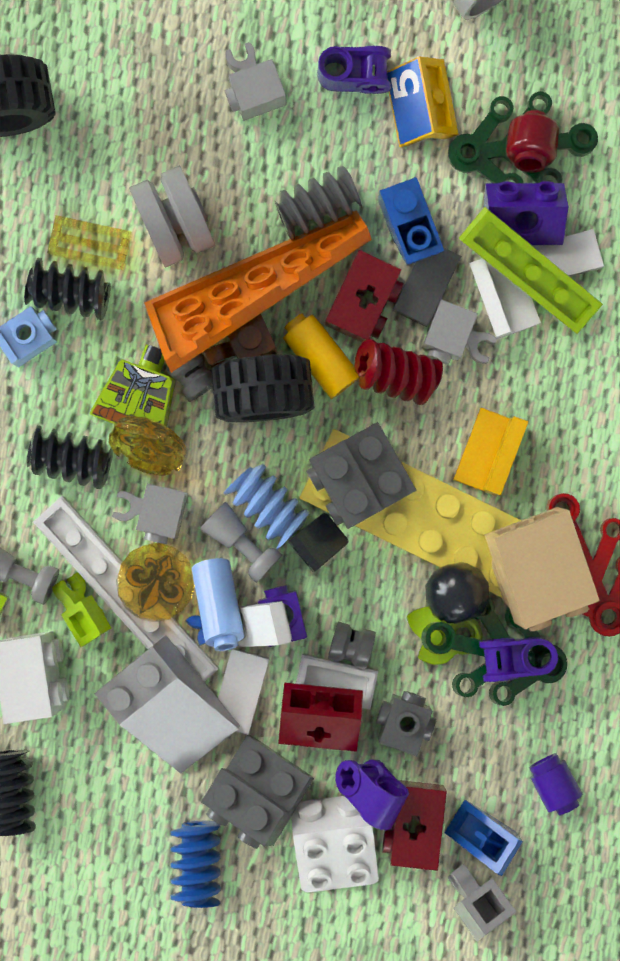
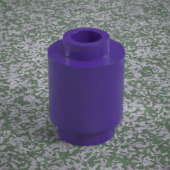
M557 753L551 754L529 767L533 774L530 779L548 812L557 811L558 815L561 816L580 805L577 799L583 793L566 761H561Z

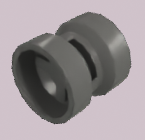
M202 353L172 373L169 368L166 369L174 380L181 383L183 386L182 393L188 402L199 398L213 388L212 373L205 366V357Z
M338 621L328 659L337 662L342 660L352 661L355 667L366 669L376 632L367 629L361 631L353 630L349 624Z

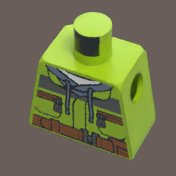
M146 344L138 365L121 359L91 408L90 415L131 431L134 430L130 428V425L140 426L143 422H147L157 431L166 434L176 381L160 373L165 362L161 349ZM157 436V437H158V441H161V442L164 441L165 438H161L160 436Z

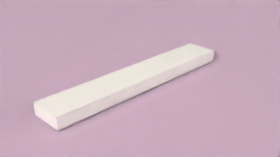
M64 496L58 498L33 521L38 529L147 649L167 635L204 682L219 669L159 601L151 609L142 614L139 613L138 593L142 588H135L127 583L125 572L128 567Z

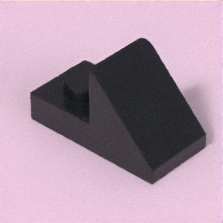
M322 513L288 541L312 572L317 571L349 542L348 538L327 513Z

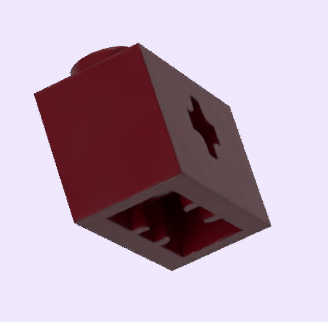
M358 250L325 320V326L361 343L370 339L371 336L378 339L388 319L381 315L387 301L395 304L404 285L403 282L398 280L402 269ZM368 290L373 293L372 300L377 304L369 303L365 309L360 307L361 299L357 297V294L364 296Z
M284 682L278 744L357 752L362 717L363 690Z
M398 780L406 786L409 795L392 829L384 830L382 853H389L390 866L438 871L447 791L444 785ZM412 816H418L420 824L423 825L416 826L415 833L409 832L407 825L404 824L411 822Z

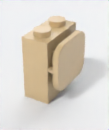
M556 507L484 534L492 556V569L503 601L510 608L514 623L524 629L529 628V631H538L552 625L551 619L564 614L566 617L581 615L589 610L588 605L600 601L569 510Z

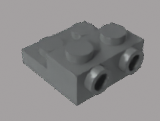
M378 422L309 459L312 468L306 470L317 492L324 488L332 502L325 506L336 526L344 523L347 529L417 491Z
M247 735L228 767L221 768L201 803L209 808L206 815L222 826H227L228 822L240 829L238 838L247 845L258 849L260 844L264 847L274 846L313 782L314 777L255 737Z

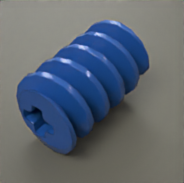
M215 821L184 822L182 827L170 831L171 836L182 839V843L170 847L171 852L182 855V859L170 863L171 868L182 871V875L170 879L171 884L182 887V891L170 895L171 900L180 902L183 906L193 908H208L221 904L219 899L212 897L221 891L220 884L212 881L221 875V871L217 866L211 865L221 859L220 853L211 849L220 844V837L210 833L218 830L220 824Z

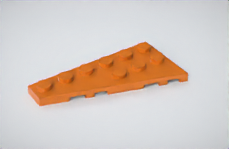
M357 210L353 211L351 216L346 214L338 218L337 222L330 221L324 224L322 228H314L308 234H300L293 240L284 241L144 302L170 372L172 373L371 241L372 238L368 227Z

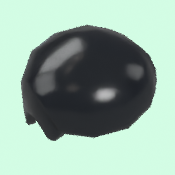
M464 562L448 564L438 568L432 573L425 585L426 602L433 616L440 621H445L447 624H457L480 616L490 599L489 583L481 570Z

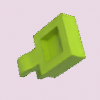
M77 572L67 579L72 590L67 587L64 580L55 584L52 590L56 598L66 608V611L61 616L79 646L83 647L112 629L94 597L90 595L85 598L86 583L84 578Z

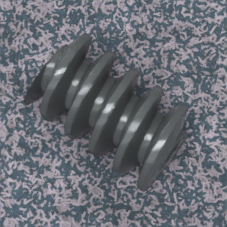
M344 166L337 167V180L329 172L323 173V186L315 178L309 179L308 192L300 184L294 185V198L286 190L280 191V203L278 204L275 201L284 228L291 240L295 239V226H299L305 234H308L310 220H313L322 228L324 227L325 214H328L334 222H337L339 208H342L348 216L353 215L352 203L356 202L362 208L353 179Z

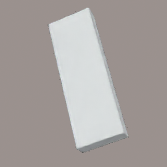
M282 601L239 607L244 638L238 641V647L275 646L291 642L292 636L285 606Z

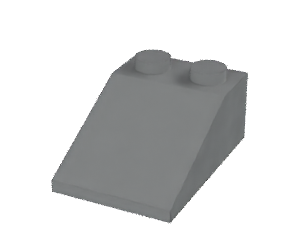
M167 635L94 693L120 726L179 773L184 772L240 727Z

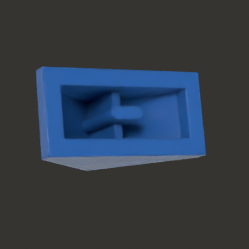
M467 800L463 801L444 832L500 876L504 874L523 843L515 830Z

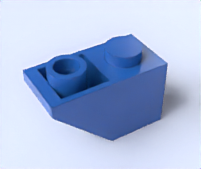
M417 177L379 191L378 203L391 237L406 265L444 252Z

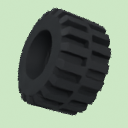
M0 55V137L27 133L50 122L56 115L47 65L42 60L29 56Z
M298 355L253 356L229 360L211 370L215 415L217 419L225 422H259L292 418L304 415L315 408L310 360Z

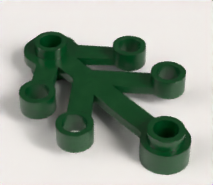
M543 91L532 94L527 103V109L523 114L530 110H537L533 106V101L541 99L546 104V109L541 111L547 115L552 107V99L549 94ZM505 96L496 97L489 107L488 115L474 133L461 134L451 142L448 149V159L454 169L462 173L477 171L492 183H500L507 180L524 183L520 175L516 173L505 174L489 160L503 157L513 164L506 154L508 133L502 141L486 143L498 124L506 122L511 117L514 106L509 98ZM503 104L507 107L508 113L506 115H498L494 110V106ZM576 124L569 132L559 133L557 150L568 149L574 156H587L598 143L597 131L590 124ZM577 133H586L589 136V143L581 144L576 138ZM466 146L471 147L475 152V156L469 159L465 158L461 154V149ZM544 168V170L534 173L522 171L536 183L543 182L545 175H551L555 178L556 183H562L561 173L554 168Z
M489 599L486 613L475 619L481 620L492 639L510 638L495 613L494 602ZM510 608L506 610V623L512 628H518L523 638L541 637L538 631H529V628L524 629L515 624ZM430 623L422 632V644L431 653L445 654L452 649L484 657V649L479 648V641L484 640L455 634L452 626L447 623ZM435 630H438L442 635V641L438 645H434L431 642V634ZM536 645L530 649L527 658L530 664L540 667L542 666L543 658L546 656L550 657V652L546 646ZM553 645L558 653V662L555 668L548 674L519 677L509 682L498 681L492 684L489 689L491 701L497 705L507 706L514 701L517 694L536 681L543 683L559 681L567 670V658L563 650ZM497 651V664L500 669L502 667L500 651ZM485 663L469 674L460 673L456 675L452 681L453 691L462 697H472L475 695L478 687L486 683L483 682V675L486 674ZM468 678L471 682V687L464 693L460 689V682L462 679ZM504 686L507 689V697L500 701L497 697V691L500 687Z

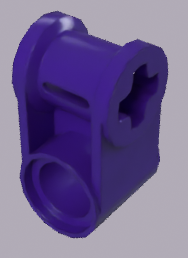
M384 46L329 47L319 57L318 81L322 87L334 92H360L365 94L389 92L391 90V83L387 81V60L391 58V49ZM330 63H339L344 67L345 72L340 76H331L326 72L325 67ZM373 65L375 66V76L373 75Z
M543 637L501 638L479 641V648L484 649L486 666L483 682L518 679L519 677L548 674L555 668L558 662L556 648L549 640ZM536 645H544L550 652L549 661L540 667L530 664L527 658L529 650ZM497 651H500L502 666L500 669L497 664Z
M372 759L364 764H359L354 760H345L337 767L335 776L337 788L358 810L363 820L380 830L391 829L409 795L406 786L398 781L380 760Z

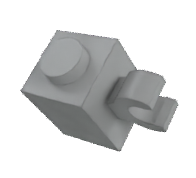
M250 42L245 43L248 56L244 61L235 60L231 50H226L227 64L235 73L228 75L231 88L226 89L225 94L232 112L239 110L243 121L286 106V94L273 59L256 64L255 50Z
M441 299L422 348L429 350L427 356L431 359H439L442 363L449 364L451 359L459 361L466 347L470 357L475 362L487 364L490 358L479 353L478 344L480 342H487L494 345L497 338L490 333H479L472 330L478 313Z
M148 483L144 498L136 497L134 494L126 491L118 492L117 497L127 499L131 507L125 514L113 512V518L119 521H129L139 515L136 530L145 532V540L167 544L168 537L178 539L188 493Z
M464 864L448 876L453 887L464 897L454 907V910L476 941H479L517 912L493 878L480 887Z

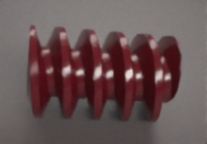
M367 339L362 342L355 357L354 368L359 376V386L361 389L369 390L373 386L375 393L382 394L386 391L389 397L396 398L400 395L403 401L409 402L413 399L417 405H424L442 379L443 363L439 359H431L426 355L418 356L413 351H404L399 347L391 348L388 344L377 343L373 339Z

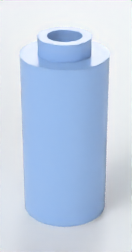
M223 558L201 561L192 567V575L205 644L214 647L216 651L234 649L238 646V641L244 638V631L230 561Z

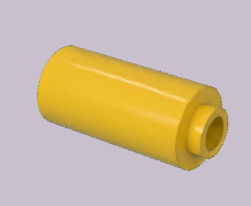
M301 313L284 327L288 332L283 337L284 341L295 355L310 360L311 375L331 400L359 379L352 362L314 314L306 318Z

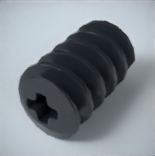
M38 257L27 277L24 302L25 305H28L33 299L36 308H43L48 302L49 308L52 311H59L64 304L67 314H74L79 307L82 317H89L94 310L97 320H103L108 308L111 284L110 282H105L103 270L99 269L93 280L89 278L88 267L84 266L79 276H74L73 264H68L62 274L59 273L57 261L53 260L47 271L43 268L42 258Z
M37 425L28 449L27 467L31 465L33 474L39 476L47 469V475L52 479H56L62 471V477L65 482H71L77 474L78 483L86 486L91 478H93L94 488L102 489L108 479L114 446L110 448L109 452H105L103 440L99 439L94 448L91 449L89 448L88 436H83L79 444L74 445L73 433L68 432L63 442L58 441L57 429H52L48 438H43L42 426Z
M30 750L0 751V836L21 835L33 832L36 829L35 822L27 820V818L34 815L35 808L32 805L25 804L34 798L33 790L23 788L34 781V777L31 774L22 772L33 765V761L30 758L21 756L30 752Z

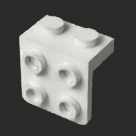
M345 796L300 801L291 819L302 891L309 893L375 884L379 877L373 826L363 820L358 810Z

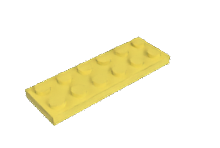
M333 429L323 451L348 439L350 436ZM401 462L417 491L355 526L438 567L459 562L468 563L481 570L489 583V592L502 598L492 569V556L484 534L521 520ZM310 478L299 499L329 513L325 505L332 502L324 488L317 492Z

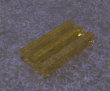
M55 215L47 253L52 256L124 271L132 232ZM63 226L121 239L120 246L63 234L61 229ZM60 241L118 254L117 260L58 247V243Z

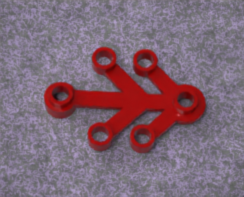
M557 494L548 501L546 511L555 508L559 502H565L568 505L600 600L588 605L589 610L582 615L589 617L591 627L598 634L608 637L620 634V557L615 565L618 575L609 595L602 580L616 544L620 540V520L609 518V520L606 519L601 524L600 533L602 537L592 559L576 521L580 513L579 502L570 494ZM612 522L619 526V534L616 537H610L606 531L608 524ZM607 609L612 610L615 615L613 622L610 624H605L601 619L603 611Z

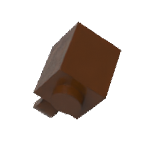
M261 314L229 334L228 342L215 345L204 351L212 368L235 357L239 359L277 354L276 346Z

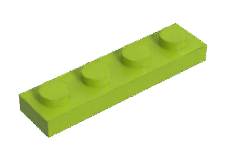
M486 207L480 211L459 237L464 244L576 334L580 332L603 305L596 297Z

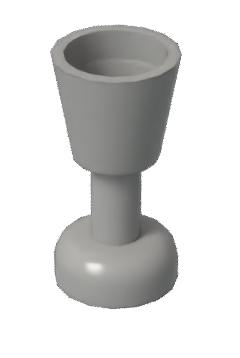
M224 502L200 528L201 531L225 547L231 548L235 546L252 563L248 574L255 583L282 557V554L275 548H268L263 553L244 535L247 531L246 527L227 502Z
M0 548V581L8 582L9 579H13L32 587V599L37 603L45 605L52 593V587L58 579L59 569L53 566H45L37 573L16 564L17 558Z

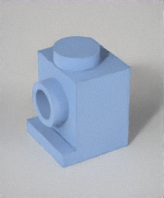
M30 306L0 326V347L11 364L19 368L57 343L51 334L57 328L44 310L38 313ZM25 326L30 327L32 331L31 336L26 340H21L19 331Z

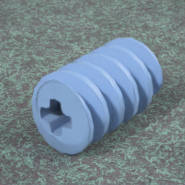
M261 464L254 468L250 467L243 472L224 491V494L228 495L235 491L238 492L233 501L236 507L246 502L249 503L244 515L248 518L259 514L255 523L257 529L270 525L266 538L271 540L280 536L281 539L276 548L278 550L305 524L310 512L305 509L295 514L294 510L298 500L293 498L284 502L283 499L288 489L284 486L273 491L272 487L277 478L273 475L263 480L261 476L266 466Z

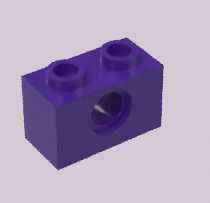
M509 181L486 183L483 208L486 207L531 245H563L569 208L564 183L549 181L540 183H513Z

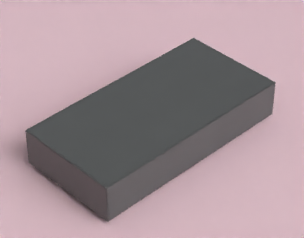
M444 248V252L416 262L392 311L428 327L462 256Z

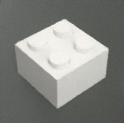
M53 631L0 640V704L3 724L53 717L65 708L64 701H69L68 682L66 678H60L58 666L59 662H63V647L60 639H54Z

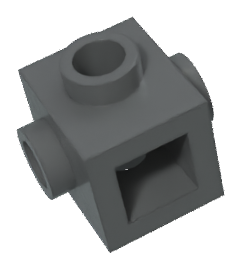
M404 691L402 697L392 694L390 703L383 701L376 720L377 724L382 725L378 735L379 743L417 756L422 741L430 740L436 724V718L431 717L432 709L430 706L424 705L426 698ZM406 716L412 717L409 725L403 726L400 724L402 718Z

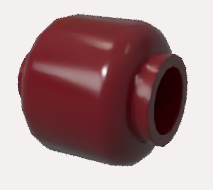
M539 110L527 111L525 114L512 120L508 129L506 154L517 169L530 173L540 172L554 162L557 157L559 140L558 124Z

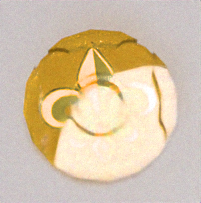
M137 416L120 418L114 423L109 434L108 442L114 454L120 457L122 453L125 457L129 458L127 464L147 474L170 475L172 470L175 469L177 472L181 469L186 458L187 449L183 440L168 427L148 418Z
M152 543L140 548L138 547L129 553L119 567L116 579L118 597L124 607L139 619L151 622L169 620L181 613L192 599L195 586L192 568L190 567L191 564L187 557L173 546Z

